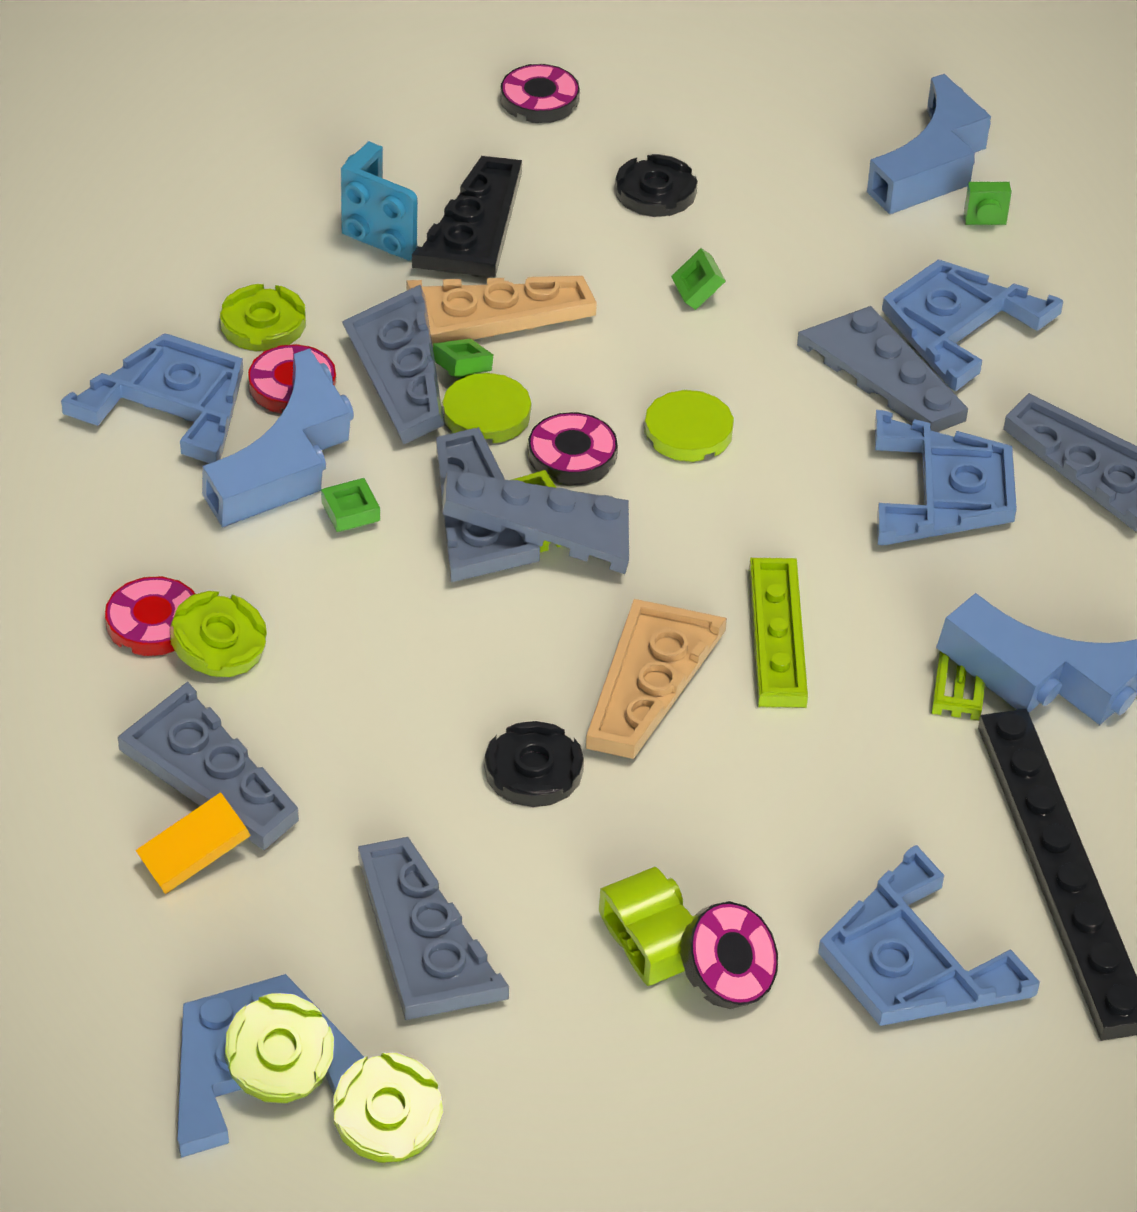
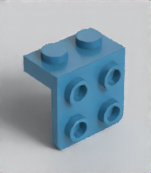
M368 141L355 154L350 155L341 167L342 234L386 251L389 254L408 261L412 260V253L417 248V195L408 188L383 179V147Z

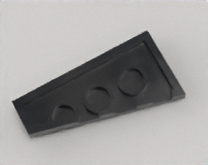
M481 156L461 184L460 193L455 200L451 199L444 208L443 218L438 224L434 223L427 232L426 242L422 247L417 246L412 253V268L496 277L522 175V160Z

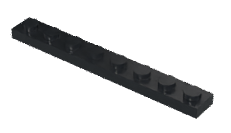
M1027 709L980 715L979 732L1100 1040L1137 1035V975Z

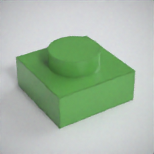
M968 182L963 213L965 225H1006L1012 193L1010 182Z
M702 248L671 276L684 302L695 310L726 282L712 255Z
M471 338L433 343L435 362L447 370L448 374L453 377L462 379L474 373L492 371L494 354Z
M365 478L321 489V502L336 532L380 521V506Z

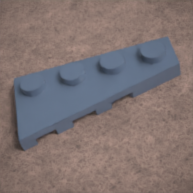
M421 285L342 321L403 444L444 426L426 298Z
M872 306L798 332L797 345L807 352L814 349L824 356V364L834 371L838 372L843 369L857 378L856 386L868 394L873 392L885 397L888 400L887 407L909 422L913 423L914 419L930 423L931 430L935 432L966 422L968 407Z
M1028 393L1005 416L1003 430L1136 532L1137 446Z
M479 427L436 437L442 507L447 470L463 473L471 472L481 476L505 479ZM443 514L451 583L540 561V547L524 541L525 538L515 530L505 528L499 533Z
M188 681L118 736V746L121 752L199 806L221 792L249 831L251 836L247 839L263 850L299 821L298 807L263 767L258 768L248 757L247 748L238 738L233 739L221 725L219 716L211 707L206 708L199 701L197 691Z

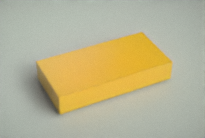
M220 792L135 851L163 892L167 894L251 835Z

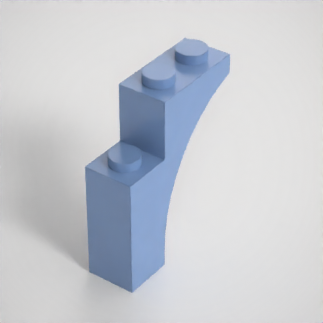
M945 74L931 78L927 112L931 121L926 128L904 146L870 160L867 193L889 214L967 187L968 182H971L975 153L986 149L991 116Z
M310 348L294 354L293 392L282 415L274 425L259 439L244 449L203 466L202 495L221 527L321 491L322 472L326 469V461L321 450L349 440L350 421L354 419L352 405L346 395L339 394L333 385L329 368L325 363L320 364Z
M977 593L972 595L945 618L936 648L959 666L965 667V670L976 678L977 675L981 678L985 686L1016 710L1027 709L1028 712H1031L1040 703L1043 706H1047L1057 694H1060L1097 724L1101 725L1114 712L1122 715L1137 696V639L1125 642L1093 643L1057 637L1013 619L991 605Z

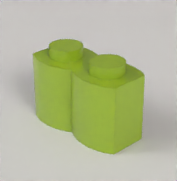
M652 867L600 888L599 913L610 934L623 947L629 962L647 986L685 971L681 959L682 935L686 926L692 923L695 916H692L683 906L682 893L674 879H667L657 867Z

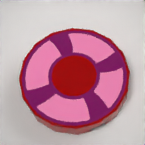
M292 344L271 348L256 357L248 370L250 394L257 404L272 412L282 413V409L286 408L293 392L292 375L295 353L310 348L320 364L325 363L329 368L334 386L336 385L335 364L327 354L314 347Z
M163 576L142 577L127 582L113 592L106 604V630L113 643L121 648L122 644L132 648V653L158 656L174 652L175 650L171 645L170 638L171 623L178 606L195 593L193 589L181 581Z

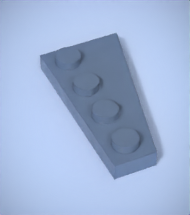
M447 470L444 482L442 514L499 533L505 528L517 531L525 538L524 541L541 547L544 541L570 548L569 556L587 562L591 555L611 562L610 570L622 574L626 573L629 563V500L614 498L609 495L571 491L566 488L529 484L518 480L481 476L471 472L463 473Z
M409 837L358 846V860L405 1020L508 1000L509 985L501 973H495L487 961L488 954L478 939H472L462 924L461 914L453 902L448 903L439 890L438 880Z

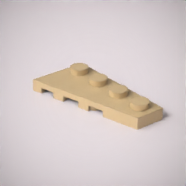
M583 276L528 277L525 284H513L512 282L505 281L504 278H487V285H462L461 279H443V286L422 287L426 298L432 345L433 343L470 338L474 340L492 337L494 335L596 316L597 302ZM406 280V290L418 285L422 287V280Z
M634 599L586 735V749L634 759L726 631L727 618Z

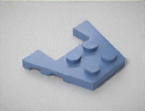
M938 259L883 298L882 311L952 390L957 391L979 375L982 366V359L957 345V342L1000 311L1008 313L1038 331L1061 314L1063 300L1052 295H1048L1047 301L1028 295L1029 288L1017 284H1012L1010 287L1005 288L988 282L989 275Z
M164 333L123 359V367L111 375L101 373L90 380V388L78 396L74 392L66 395L61 400L62 412L64 415L98 426L120 398H125L143 404L146 407L155 408L182 417L188 421H194L193 425L180 440L181 454L210 464L220 460L222 457L243 375V358Z
M876 410L875 450L922 453L924 505L878 504V545H889L1015 521L1017 506L1012 446L956 431L953 437L932 431L928 422L914 419L912 425L892 420L893 413Z
M918 845L911 847L903 855V861L893 872L888 870L878 880L877 888L863 902L859 900L822 937L819 943L818 954L879 1026L1036 996L1040 981L1011 949L970 971H966L908 906L942 889L944 874Z
M286 974L183 1003L177 1138L181 1158L229 1143L228 1129L216 1097L242 1089L232 1079L225 1061L226 1033L235 1014L245 1005L247 1007L251 1002L259 1000V997L271 993L294 994L313 1003ZM322 1013V1017L327 1021L328 1027L330 1025L334 1036L333 1061L326 1075L334 1095L341 1076L356 1061L365 1057Z

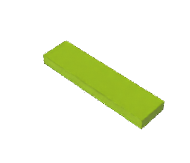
M750 558L749 575L758 707L807 708L808 689L797 558Z

